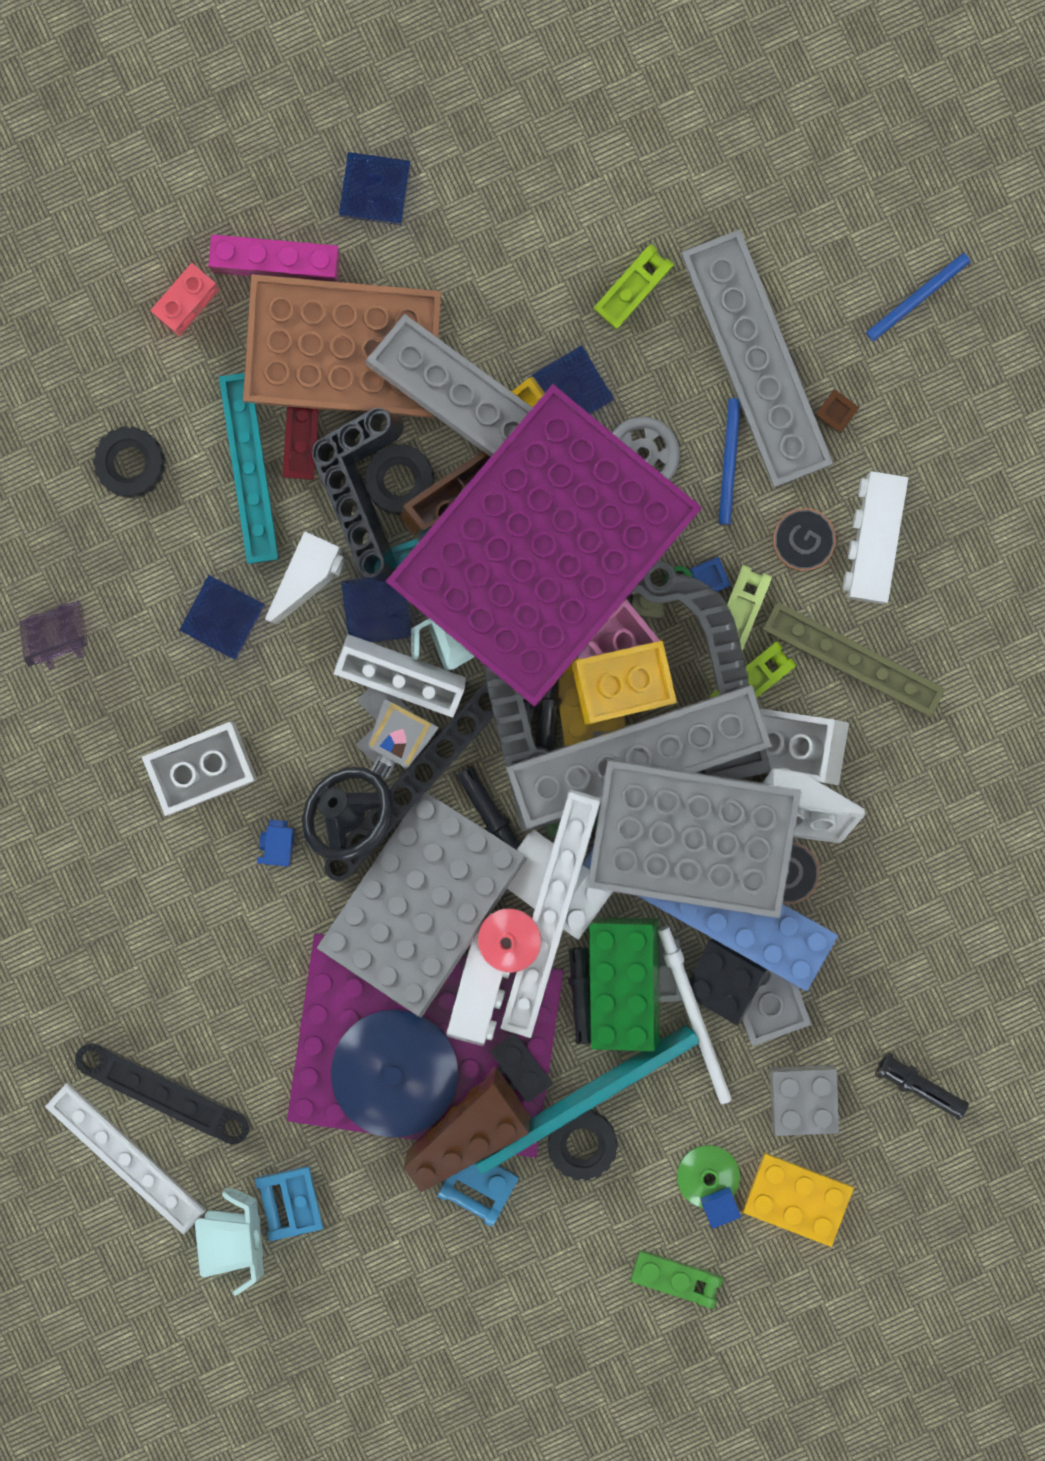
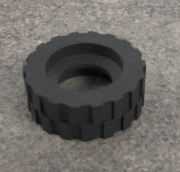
M119 427L118 430H111L106 437H102L99 441L100 444L95 448V458H93L94 472L100 479L99 482L118 496L127 498L145 496L149 491L152 492L156 489L155 486L163 479L162 475L166 469L164 461L166 459L162 452V447L155 438L144 430L136 427ZM126 447L137 448L145 458L143 471L134 478L122 477L114 466L116 454Z
M394 444L391 447L380 449L378 454H374L371 457L372 460L367 464L366 475H364L365 488L373 503L384 512L395 514L396 516H401L403 505L431 487L435 480L432 466L426 456L418 449L411 448L405 444L403 446ZM399 464L409 467L415 475L413 489L402 496L390 493L384 484V476L387 470Z
M592 1109V1111L585 1112L548 1135V1151L553 1165L564 1176L572 1177L573 1180L584 1179V1181H588L590 1178L600 1177L604 1171H608L612 1161L614 1162L616 1158L618 1144L614 1128L604 1115H600L596 1110ZM577 1129H588L598 1139L597 1151L588 1159H577L567 1149V1139Z

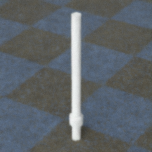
M662 927L657 931L665 950L663 954L667 967H671L692 1028L699 1040V1047L720 1104H726L732 1098L683 966V962H685L681 948H677L670 927Z

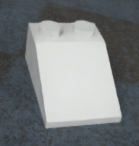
M304 531L265 620L276 625L279 624L327 585L334 575L339 576L346 563V559L343 557L344 551L340 547Z
M760 709L772 747L766 749L771 770L773 768H788L791 771L802 772L818 782L839 785L849 727L848 722Z
M773 768L762 782L763 784L801 789L794 837L841 843L865 816L864 808L802 772L791 771L788 768Z
M531 829L517 849L527 859L507 889L535 909L554 843L536 830ZM583 864L563 930L578 940L613 892L588 888L590 869L583 866Z

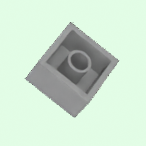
M833 1065L769 1067L772 1131L775 1136L839 1133L837 1069Z

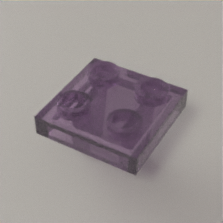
M79 600L61 604L55 609L41 614H33L19 621L23 658L28 667L45 662L49 670L55 668L53 663L55 657L72 651L75 652L78 659L85 657L82 650H84L83 647L88 646L83 608Z

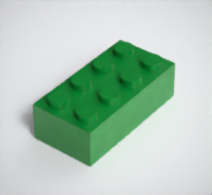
M596 917L589 924L591 1049L655 1051L660 1044L659 934L657 931L659 929V918Z

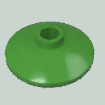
M703 1145L692 1149L683 1157L677 1171V1182L683 1196L693 1205L703 1208L700 1198L730 1187L734 1197L740 1183V1171L733 1156L725 1149L714 1145ZM708 1173L715 1176V1181L712 1184H706L703 1181L704 1176Z

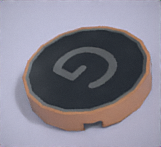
M810 508L796 509L785 514L776 524L772 535L773 548L777 558L786 567L796 571H811L824 565L832 556L836 545L835 530L830 520L821 512Z
M795 842L792 843L783 904H796L807 899L815 891L820 878L819 864L814 854L805 846Z

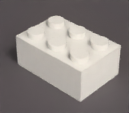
M231 721L142 756L165 816L175 814L258 780L236 723Z

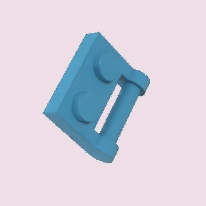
M473 1164L445 1179L437 1197L444 1201L448 1199L484 1219L483 1223L493 1227L519 1180V1176L500 1165L485 1174H480L476 1165ZM456 1180L494 1200L492 1207L488 1208L453 1188Z
M310 1166L267 1174L254 1179L256 1188H260L269 1230L266 1233L268 1241L318 1231L324 1228ZM280 1184L289 1221L288 1226H281L272 1188L273 1185Z

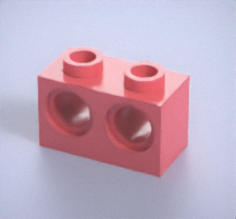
M191 263L150 311L180 337L220 289L212 279Z

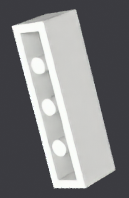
M870 471L866 479L861 478L858 497H863L861 510L856 509L853 521V528L858 529L856 541L851 540L848 551V559L853 560L851 572L846 571L843 581V590L848 591L847 599L878 604L888 603L908 477Z
M349 634L346 636L334 670L335 675L452 718L459 705L466 682V677L420 660H413L412 657Z
M478 932L471 942L447 1037L484 1046L486 1039L492 1040L497 1022L491 1020L494 1008H501L505 993L504 990L499 989L502 977L509 978L510 972L497 970L486 962L479 949ZM504 937L502 944L504 947L510 948L512 941Z

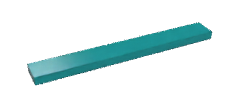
M684 1025L661 1039L655 1051H641L530 1118L529 1134L474 1163L480 1174H485L699 1044L696 1034L687 1025Z

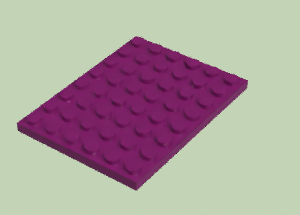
M552 384L391 574L386 583L536 707L702 510V507Z
M314 933L287 1121L370 1133L353 1123L342 1111L335 1098L331 1083L333 1055L341 1038L358 1020L381 1010L408 1009L317 949V946L326 934ZM468 955L461 957L423 1015L437 1024L446 1036ZM558 968L551 969L531 1038L519 1035L547 1075H549L564 969ZM510 972L509 978L502 977L499 989L504 990L505 993L501 1008H494L491 1020L497 1022L492 1040L486 1039L484 1046L448 1037L457 1058L458 1081L454 1097L448 1109L434 1124H438L454 1105L457 1106L468 1096L470 1090L477 1084H481V1079L495 1067L500 1066L490 1053V1050L513 1034V1032L500 1028L517 972ZM504 1072L502 1076L509 1084L511 1080ZM517 1088L514 1090V1093L530 1114V1118L543 1111L546 1090L528 1103ZM433 1125L419 1133L398 1138L418 1140ZM539 1141L516 1155L536 1158Z

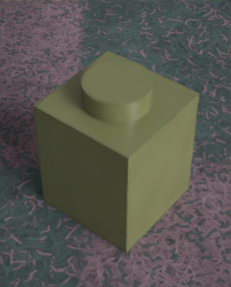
M639 593L632 594L630 604L641 618L661 620L663 618L664 603L649 601Z

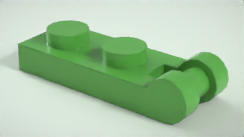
M640 1249L630 1277V1282L680 1297L711 1309L715 1308L717 1302L715 1297L718 1287L721 1288L724 1277ZM697 1280L706 1283L703 1292L694 1290Z

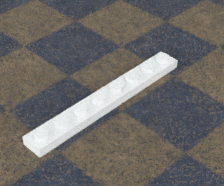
M571 789L569 791L532 918L541 934V949L536 960L529 967L516 973L500 1029L529 1038L533 1034L601 798Z

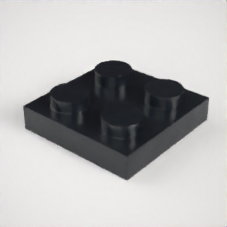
M712 938L709 940L689 982L698 1003L737 1026L742 1022L767 969Z

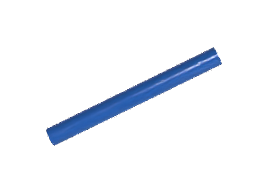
M965 253L959 255L866 331L867 337L872 342L877 340L971 263L969 257Z
M737 398L728 399L718 522L720 525H731L741 407Z

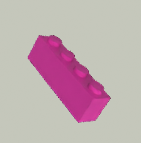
M211 234L208 266L213 273L242 276H251L253 274L338 282L341 253L337 245Z

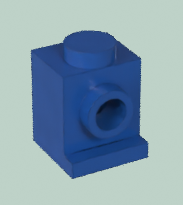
M269 819L267 832L262 831L260 836L259 848L265 852L264 856L257 858L258 864L288 867L292 865L295 828L288 827V821Z

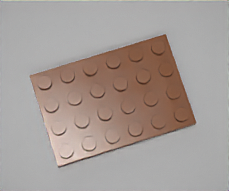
M251 274L243 403L366 413L374 408H383L397 416L433 418L432 413L365 364L367 358L404 314L438 338L441 291Z

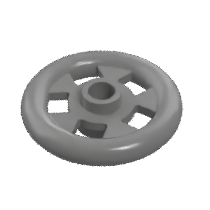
M635 417L622 422L613 430L612 433L636 453L641 448L646 449L649 456L644 460L650 465L654 466L657 459L664 463L665 466L660 473L668 480L674 476L680 461V448L676 436L667 425L654 418ZM644 429L646 438L632 441L630 432ZM659 436L667 447L658 452L656 445L652 442V440Z

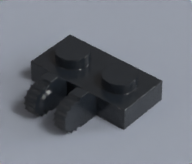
M511 1034L490 1050V1053L500 1065L497 1067L501 1074L506 1073L511 1080L509 1083L511 1089L514 1091L517 1088L527 1103L553 1085V1081L518 1034ZM488 1074L480 1080L481 1083L488 1077Z

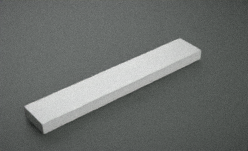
M69 1082L45 1106L183 1235L206 1211L201 1204Z

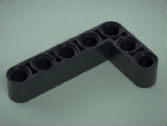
M374 408L319 439L312 448V457L358 570L366 578L386 582L397 569V563L355 463L396 441L403 433L404 425L401 418L396 414L383 408ZM387 419V426L381 431V425ZM360 434L361 439L355 446V439ZM334 449V456L329 461V454ZM346 477L344 486L340 488L342 478ZM357 504V511L352 516V508ZM369 532V539L363 544V537ZM380 559V568L375 573V564Z

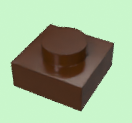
M834 389L815 414V417L841 434L860 407Z

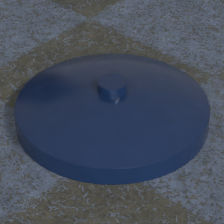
M403 1009L381 1010L358 1020L341 1038L334 1052L331 1065L332 1088L342 1111L360 1128L384 1137L409 1136L433 1125L448 1109L454 1097L458 1081L456 1054L443 1030L427 1017L422 1016L420 1018L413 1012Z

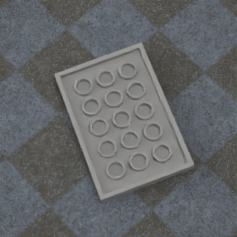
M608 759L587 887L780 918L801 789Z
M426 792L405 815L317 946V949L422 1018L479 932L482 923L491 914L527 857Z

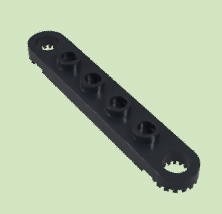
M88 1043L82 1046L75 1056V1065L81 1073L231 1145L238 1144L249 1134L250 1124L244 1114L100 1044ZM91 1050L98 1053L100 1064L96 1068H90L85 1065L83 1061L85 1052ZM228 1120H237L242 1124V1133L239 1136L233 1137L226 1133L225 1123Z

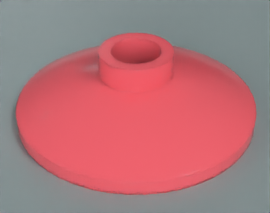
M511 908L501 909L489 915L482 923L478 934V945L483 958L493 968L503 972H518L526 969L536 960L541 949V934L535 921L526 913ZM504 937L512 941L511 948L503 946L502 939Z

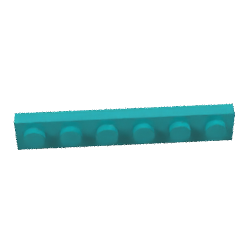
M245 373L219 376L245 554L247 564L249 565L279 560L257 408L256 404L243 403Z

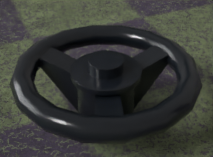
M346 767L330 773L315 786L306 800L302 816L304 838L313 852L327 860L347 861L364 855L380 841L389 826L393 809L390 789L383 778L365 767ZM348 779H362L372 784L377 793H346L340 788L332 787ZM318 804L320 813L325 817L329 846L322 843L315 832L314 818ZM380 807L377 822L370 833L358 844L344 849L346 833L355 830L362 823L365 811Z

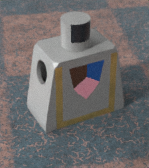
M384 699L368 748L379 753L371 771L388 779L396 763L408 769L437 733L439 727L394 702Z

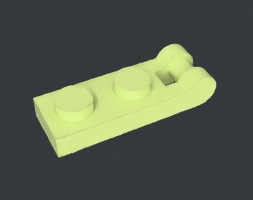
M742 565L727 602V606L735 620L742 651L772 579V576L763 573L759 575L752 572V568L746 565ZM746 583L757 587L754 595L743 591Z

